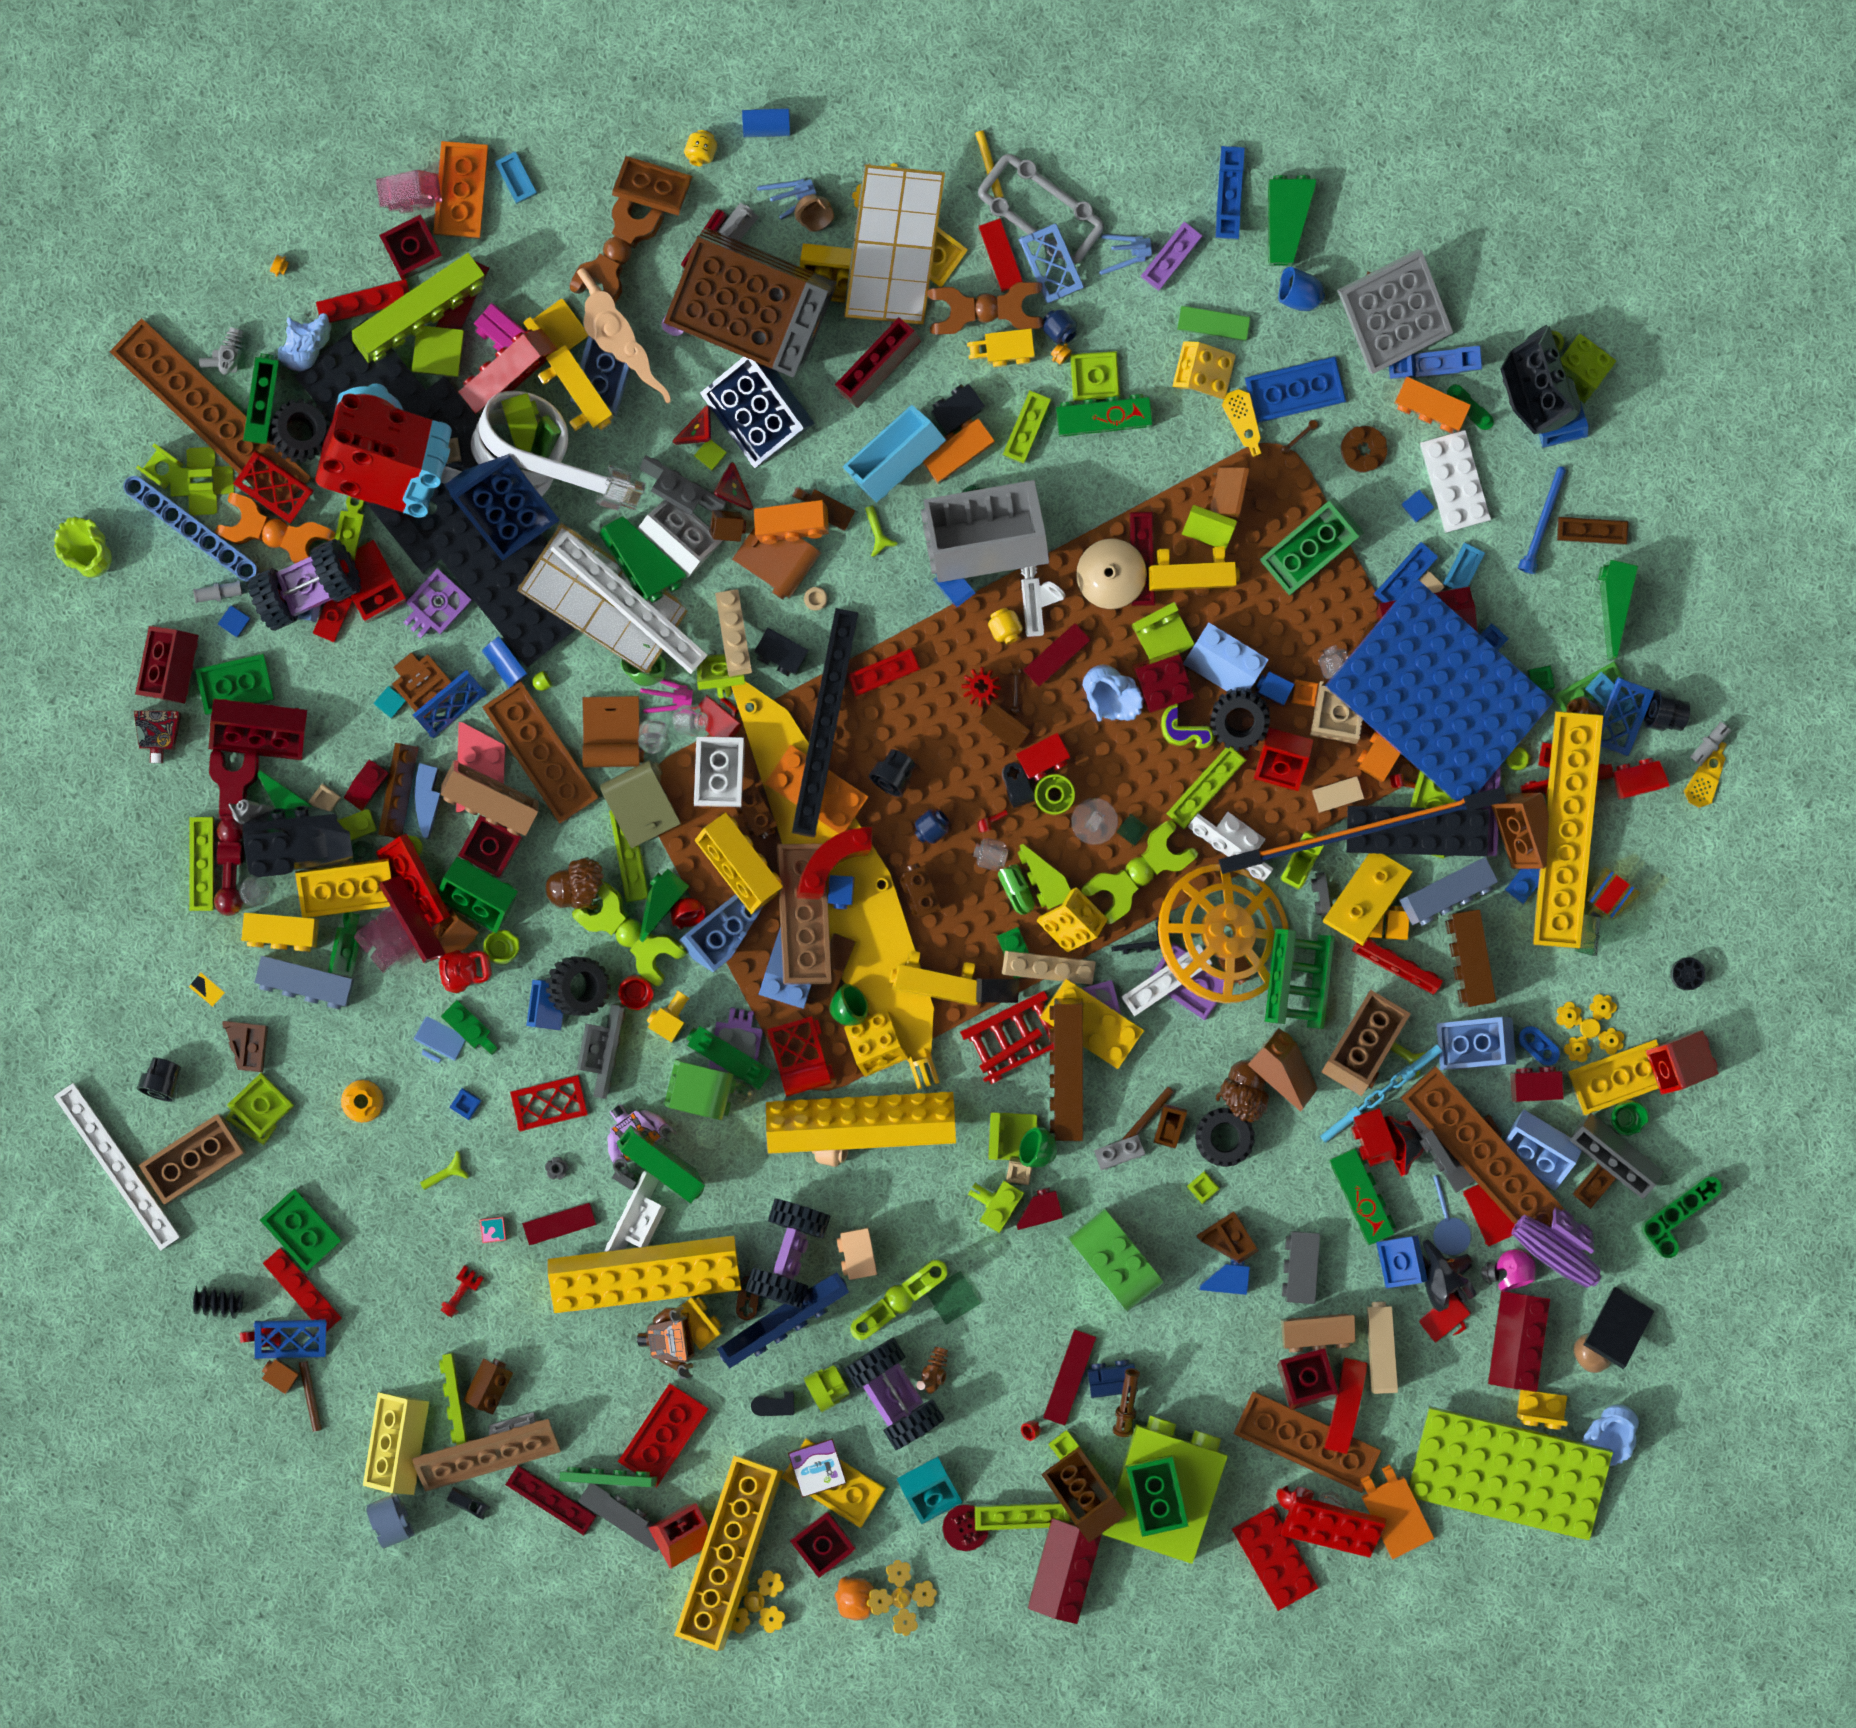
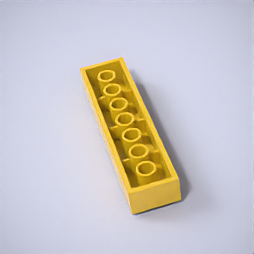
M953 1092L766 1102L768 1154L955 1144L956 1130Z
M735 1236L547 1259L548 1279L554 1313L741 1290Z
M740 1455L733 1456L674 1636L716 1651L724 1650L783 1470Z

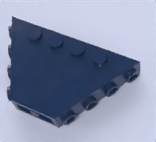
M836 1272L807 1289L802 1308L787 1304L776 1308L718 1347L717 1351L720 1354V1358L730 1369L753 1353L756 1357L768 1350L766 1345L772 1341L778 1344L788 1337L786 1332L793 1328L796 1331L800 1330L808 1324L806 1321L813 1315L816 1319L828 1312L827 1306L848 1294L849 1290L845 1280Z

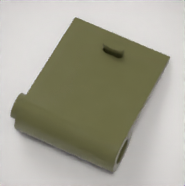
M651 760L600 785L603 796L631 848L681 824L660 783V775L663 774L657 762L653 763Z

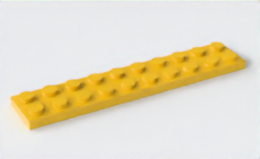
M1555 711L1546 801L1549 813L1547 867L1540 869L1532 943L1534 945L1580 948L1603 715Z

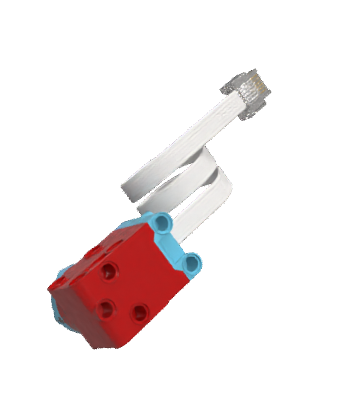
M371 384L369 386L351 388L339 394L333 421L323 444L315 480L319 486L419 518L426 516L428 513L430 499L435 488L440 485V482L447 483L462 471L446 467L450 453L448 446L452 431L448 424L403 411L400 402L388 393L387 388L381 384ZM505 391L489 399L471 439L472 454L479 465L496 459L487 451L483 445L484 442L486 447L497 457L509 454L518 467L531 470L521 471L532 485L535 486L541 496L545 494L553 479L556 478L598 492L595 503L597 505L616 511L619 510L620 506L636 510L644 493L646 483L631 479L632 472L609 465L608 474L605 477L561 463L567 450L568 430L562 415L551 403L539 396L528 393L530 401L535 400L539 411L537 415L540 417L549 415L562 431L548 459L513 447L502 440L491 427L492 425L500 424L508 425L504 410L497 409L502 407L501 401L526 392ZM536 417L537 424H539L540 419Z

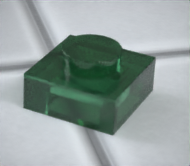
M1130 813L1116 833L1135 846L1149 827Z

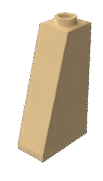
M1386 1301L1372 1302V1306L1367 1307L1370 1390L1374 1394L1398 1393L1392 1306H1386Z

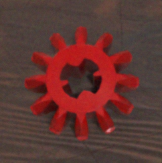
M980 667V675H977L975 669H972L973 679L968 675L964 676V679L970 682V684L961 685L962 689H970V691L963 694L964 698L972 695L973 697L969 702L971 705L974 704L976 699H979V707L983 706V699L986 700L988 705H991L992 702L989 696H992L994 699L999 697L998 694L993 692V690H1001L1000 685H993V683L999 681V677L990 679L993 674L991 669L987 675H984V667ZM978 681H984V685L988 686V690L984 689V693H979V690L974 686L979 684Z

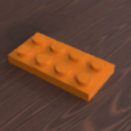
M441 141L434 235L481 239L488 145Z
M790 745L765 784L797 805L807 755ZM828 770L818 820L837 833L847 831L869 797Z

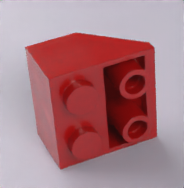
M696 1503L686 1504L648 1527L670 1569L702 1551L708 1535L707 1522Z

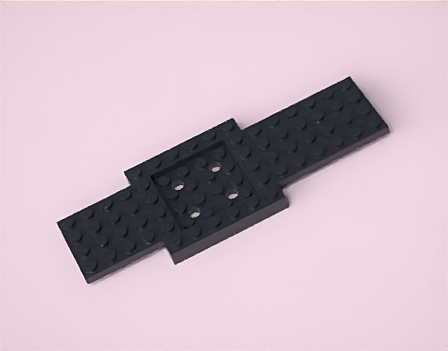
M366 318V319H365L363 322H361L359 325H361L362 323H364L365 321H367L368 318ZM351 330L318 356L311 368L294 375L316 404L322 407L321 410L326 412L331 422L333 421L340 393L355 387L381 384L387 388L389 394L400 402L403 411L442 422L451 427L450 439L458 438L461 462L446 464V467L464 471L479 465L471 450L472 435L479 422L477 416L445 376L425 390L392 347L385 352L386 356L377 362L372 360L368 363L352 341ZM483 442V445L485 446V448L487 449V451H488L494 458H498L496 455H494V454L486 447V445H485L484 442ZM440 482V485L435 488L430 502H434L437 506L436 512L431 515L426 514L424 517H414L385 506L366 502L422 573H425L440 560L443 561L527 668L576 630L573 626L517 591L548 544L541 534L502 561L451 497L445 483Z

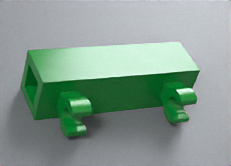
M699 1026L698 1029L693 1027L686 1040L690 1041L687 1045L688 1047L758 1090L761 1089L772 1071L702 1026Z

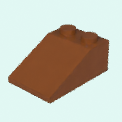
M1219 468L1217 473H1213L1210 487H1214L1213 495L1207 497L1205 509L1237 520L1241 511L1249 468Z
M1510 793L1506 795V802L1491 806L1512 869H1544L1547 867L1549 813L1543 794Z
M1280 1028L1261 1046L1248 1063L1249 1067L1300 1112L1318 1089L1297 1043L1288 1033Z

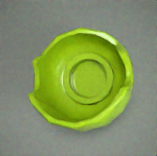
M498 930L497 934L492 932L488 934L483 943L484 952L489 955L492 963L506 965L512 962L519 953V939L508 930Z

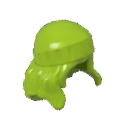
M77 516L69 517L65 523H60V529L56 530L54 538L56 556L67 567L77 569L83 576L88 578L99 577L106 573L111 566L112 554L105 545V536L92 519L86 520Z

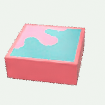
M504 1217L480 1220L482 1243L506 1240Z

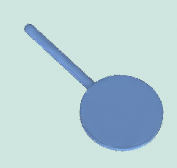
M1435 1175L1434 1181L1445 1219L1439 1222L1434 1230V1243L1442 1253L1457 1255L1465 1251L1469 1246L1471 1233L1465 1222L1457 1218H1449L1438 1176Z

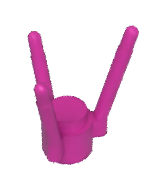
M663 679L660 683L675 688L674 693L653 689H640L641 693L673 698L672 703L677 704L645 708L643 713L684 711L685 707L691 708L693 690L687 689L688 686L679 685Z

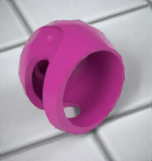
M1511 1249L1500 1256L1497 1263V1271H1507L1506 1278L1498 1284L1501 1292L1513 1290L1535 1281V1261L1528 1252L1522 1249Z

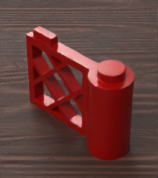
M811 1016L767 1029L786 1097L832 1084L831 1079L835 1078L831 1064L826 1066L818 1034H822L818 1020L813 1021ZM809 1023L811 1033L807 1040L795 1034L800 1025ZM795 1027L794 1030H793V1032L787 1030V1029H790V1028ZM784 1031L790 1034L785 1046L775 1042L773 1033ZM812 1036L814 1038L815 1044L810 1042ZM793 1037L805 1042L799 1054L787 1048ZM807 1045L817 1049L819 1058L808 1060L802 1057ZM777 1047L783 1049V1050L781 1051L780 1055H779V1052H778V1048H777ZM785 1051L797 1057L792 1066L783 1068L781 1058ZM800 1059L803 1060V1061H805V1062H802V1063L797 1064Z

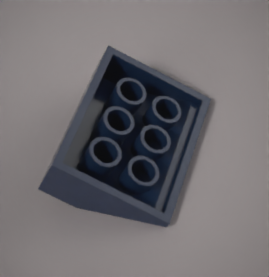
M745 357L740 359L700 393L754 468L758 467L815 424L776 370Z
M509 454L466 469L445 483L451 497L502 561L560 521Z

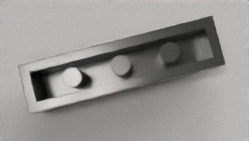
M1592 1113L1577 1126L1569 1140L1642 1199L1657 1185L1664 1172Z

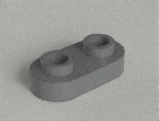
M1325 872L1315 873V878L1311 879L1313 893L1317 892L1318 902H1315L1316 915H1321L1322 920L1331 909Z

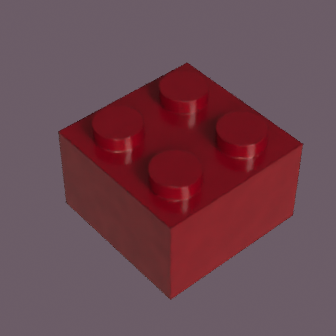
M421 214L379 235L402 280L444 260Z
M1177 650L1132 665L1149 713L1194 698L1181 656Z
M479 815L458 856L496 877L502 878L523 837L510 833L501 825L491 824L486 820V817Z
M1539 1067V1072H1533L1532 1068H1518L1516 1073L1510 1074L1512 1102L1564 1100L1562 1071H1556V1067Z
M1325 1348L1285 1358L1277 1364L1290 1410L1336 1398L1338 1390Z
M828 1510L790 1539L792 1545L818 1578L856 1550L854 1543Z

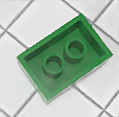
M456 857L443 877L438 891L445 905L496 934L509 915L518 893L510 884L499 881L489 872L482 871L473 866L468 860H462L459 857Z
M1172 1455L1125 1465L1142 1537L1189 1527Z

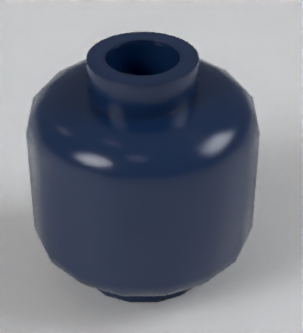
M1052 310L1044 317L1043 331L1055 343L1067 344L1077 335V322L1065 310Z
M929 809L916 820L915 827L917 831L915 834L923 843L927 841L935 844L949 832L948 825L950 821L941 810Z

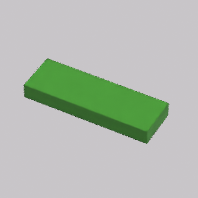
M1181 306L1177 330L1246 341L1250 317Z
M1615 661L1554 694L1553 697L1561 711L1566 712L1568 703L1577 697L1584 696L1591 701L1595 699L1585 688L1600 672L1607 676L1614 684L1617 677L1624 679Z

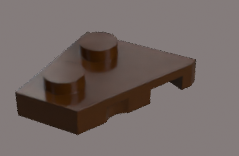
M222 1021L223 1028L226 1029L229 1038L228 1043L231 1051L235 1055L234 1060L238 1070L263 1072L268 1026Z
M1234 1211L1196 1235L1200 1242L1239 1264L1259 1251Z

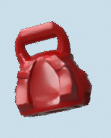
M455 950L446 953L438 962L441 984H443L446 991L456 994L464 992L471 984L484 983L492 975L490 957L483 951L465 953ZM477 957H480L483 977L477 976L475 962Z

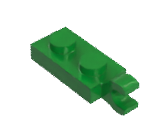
M344 913V928L337 927L328 973L352 978L362 935L361 931H356L360 914Z
M458 1000L441 1015V1018L474 1049L480 1044L491 1055L498 1049L487 1038L491 1032Z

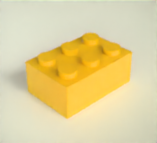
M244 913L241 941H246L247 946L264 948V943L271 944L270 948L287 950L288 945L294 946V950L311 952V947L317 948L319 920Z

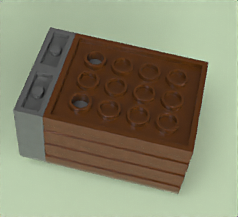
M706 228L695 240L663 323L794 378L802 369L809 356L837 282L710 228Z

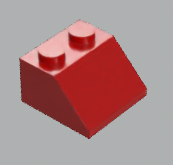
M1269 727L1253 779L1299 791L1310 758L1313 740Z
M1653 758L1640 760L1639 766L1631 767L1630 763L1617 766V771L1613 772L1612 777L1618 800L1669 787L1670 785L1660 760L1653 762Z

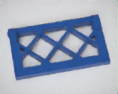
M466 670L417 710L413 716L429 733V736L434 739L472 705L486 696L487 693ZM468 681L466 687L459 688L462 684ZM470 692H477L469 699ZM456 693H464L463 701L454 702ZM450 695L448 702L441 703L445 698H447ZM460 706L453 713H451L452 707ZM438 708H446L445 716H436ZM432 710L431 716L424 718V716ZM442 721L435 728H433L434 722Z
M1617 677L1603 712L1602 733L1607 726L1611 738L1607 740L1601 739V747L1629 756L1655 691ZM1621 686L1627 688L1629 694L1617 699ZM1641 693L1644 694L1641 705L1638 707L1634 695ZM1631 698L1635 709L1623 714L1619 703ZM1616 705L1620 716L1608 721L1613 706ZM1637 713L1632 727L1629 729L1625 717ZM1622 719L1626 730L1614 736L1610 725ZM1628 734L1624 747L1618 745L1616 739Z
M326 1319L255 1321V1359L326 1357ZM298 1327V1329L291 1335H289L282 1329ZM306 1327H319V1331L313 1335ZM262 1328H275L267 1336L262 1333ZM278 1331L287 1338L279 1346L270 1340ZM301 1331L310 1337L303 1345L294 1339ZM290 1341L298 1347V1349L282 1348ZM313 1341L319 1345V1349H305ZM267 1342L274 1350H262V1345Z

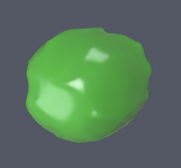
M643 644L644 647L650 649L648 645ZM661 654L648 673L640 671L623 659L620 662L623 671L633 682L640 686H651L665 678L667 664Z

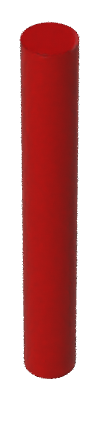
M1036 1028L980 1064V1069L983 1073L992 1069L1043 1036L1039 1028Z

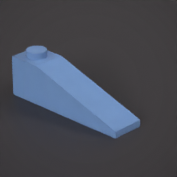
M735 894L687 932L678 942L693 960L714 972L731 959L763 906L751 914Z

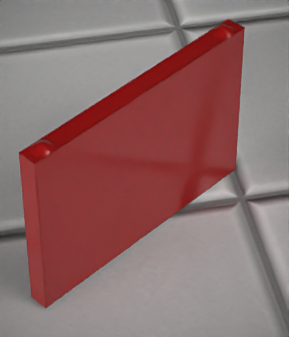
M1479 1184L1462 1191L1488 1247L1513 1236L1511 1232L1515 1224Z

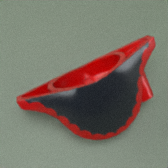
M1393 1116L1385 1117V1122L1396 1147L1397 1158L1393 1159L1402 1177L1409 1173L1413 1161L1423 1153L1424 1148L1420 1143L1422 1138L1415 1127L1412 1126L1410 1120L1399 1122Z

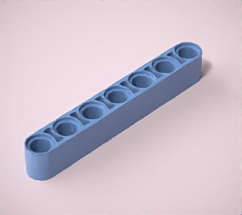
M131 476L125 480L123 488L127 495L238 578L248 582L251 577L259 574V568L254 562L143 479ZM136 481L140 482V491L138 493H131V484ZM154 495L159 496V505L150 507L149 499ZM176 509L179 513L178 518L175 521H169L167 518L168 512ZM191 523L197 525V531L194 535L186 533V527ZM209 537H214L216 540V545L212 549L205 548V541ZM228 551H233L235 555L231 563H225L223 560L224 554ZM246 565L253 567V574L250 577L242 575V569Z

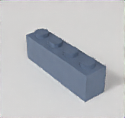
M1486 857L1402 898L1400 902L1411 924L1414 925L1420 922L1422 926L1434 920L1432 915L1439 912L1442 916L1454 910L1452 905L1459 902L1462 906L1472 901L1471 895L1479 892L1481 896L1493 890L1491 885L1497 883L1498 880Z
M261 956L254 983L260 984L259 989L273 992V988L283 990L282 995L295 998L296 994L305 996L304 1001L318 1004L319 1000L328 1002L327 1007L341 1010V1006H348L354 979Z

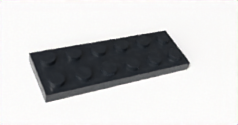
M1347 806V829L1429 808ZM1459 810L1346 839V853L1488 857L1489 810Z

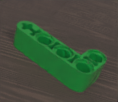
M1712 1176L1701 1178L1642 1223L1641 1231L1659 1256L1673 1258L1678 1254L1679 1245L1670 1233V1230L1719 1195L1722 1186L1717 1178ZM1706 1182H1714L1713 1192L1705 1191L1700 1195L1695 1191L1697 1188L1698 1191H1703L1707 1187ZM1690 1194L1696 1197V1204L1693 1207H1688L1685 1203L1686 1197ZM1671 1208H1674L1678 1215L1674 1221H1669L1666 1217L1667 1211ZM1652 1222H1656L1659 1227L1655 1235H1650L1647 1231L1648 1225ZM1666 1241H1670L1673 1245V1249L1669 1254H1664L1661 1250L1662 1244Z

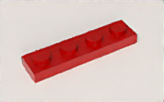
M405 279L317 301L316 306L319 315L322 313L327 314L329 323H334L382 311L410 291Z
M1368 938L1363 946L1355 942L1351 950L1432 995L1437 992L1443 982L1435 973L1418 968L1417 964L1411 960H1403L1394 951L1377 946L1376 942Z
M279 1248L262 1263L311 1320L326 1319V1332L342 1319L340 1314L282 1248Z

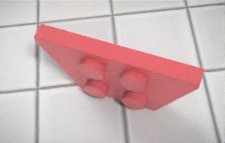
M459 722L458 762L504 784L505 745L467 724ZM456 803V812L465 810V806Z

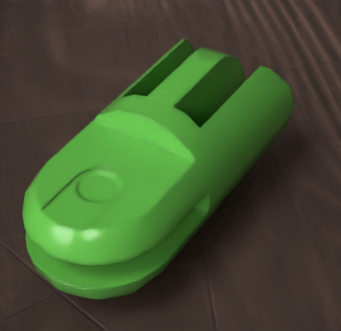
M1014 864L1001 869L998 872V877L1013 908L1021 915L1030 913L1034 909L1035 903L1019 865Z

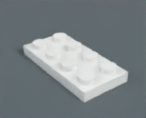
M1466 431L1421 442L1420 447L1445 533L1490 521V515Z

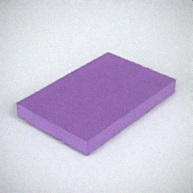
M1174 942L1171 946L1176 959L1187 953L1186 950ZM1164 957L1161 959V961L1154 969L1150 977L1167 966ZM1203 970L1192 977L1196 983L1204 988L1223 994V979L1211 976ZM1183 984L1167 994L1203 1020H1206L1217 1002L1197 996Z

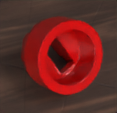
M1030 1420L1022 1424L1021 1433L1026 1440L1032 1441L1041 1434V1428L1037 1421Z

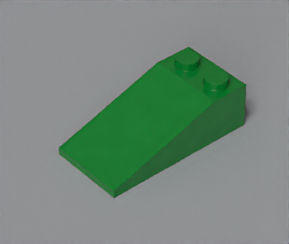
M1334 497L1264 555L1260 561L1284 590L1291 595L1362 536L1364 531Z
M1609 560L1603 564V567L1601 566L1597 578V580L1601 581L1600 592L1607 660L1611 661L1618 657L1638 569L1636 565L1615 560Z

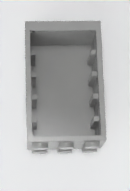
M1035 480L923 499L925 509H921L922 522L925 523L923 524L931 572L932 574H937L938 583L1049 563L1046 534Z

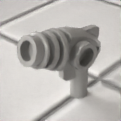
M230 327L229 332H227L230 336H225L227 340L222 342L227 345H221L219 350H214L212 358H199L200 367H218L223 375L230 372L237 373L238 361L241 355V350L238 348H242V345L237 343H242V340L239 338H243V331Z

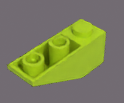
M1021 844L1019 846L1021 850L1017 853L1022 864L1027 863L1031 871L1027 873L1031 885H1037L1040 891L1036 896L1041 907L1046 906L1050 910L1063 904L1070 892L1065 877L1028 847Z

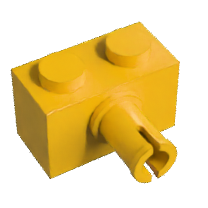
M677 990L667 1008L664 1007V1009L660 1008L658 1011L656 1009L652 1011L647 1019V1022L650 1023L648 1028L674 1043L686 1024L679 1019V1014L690 998Z

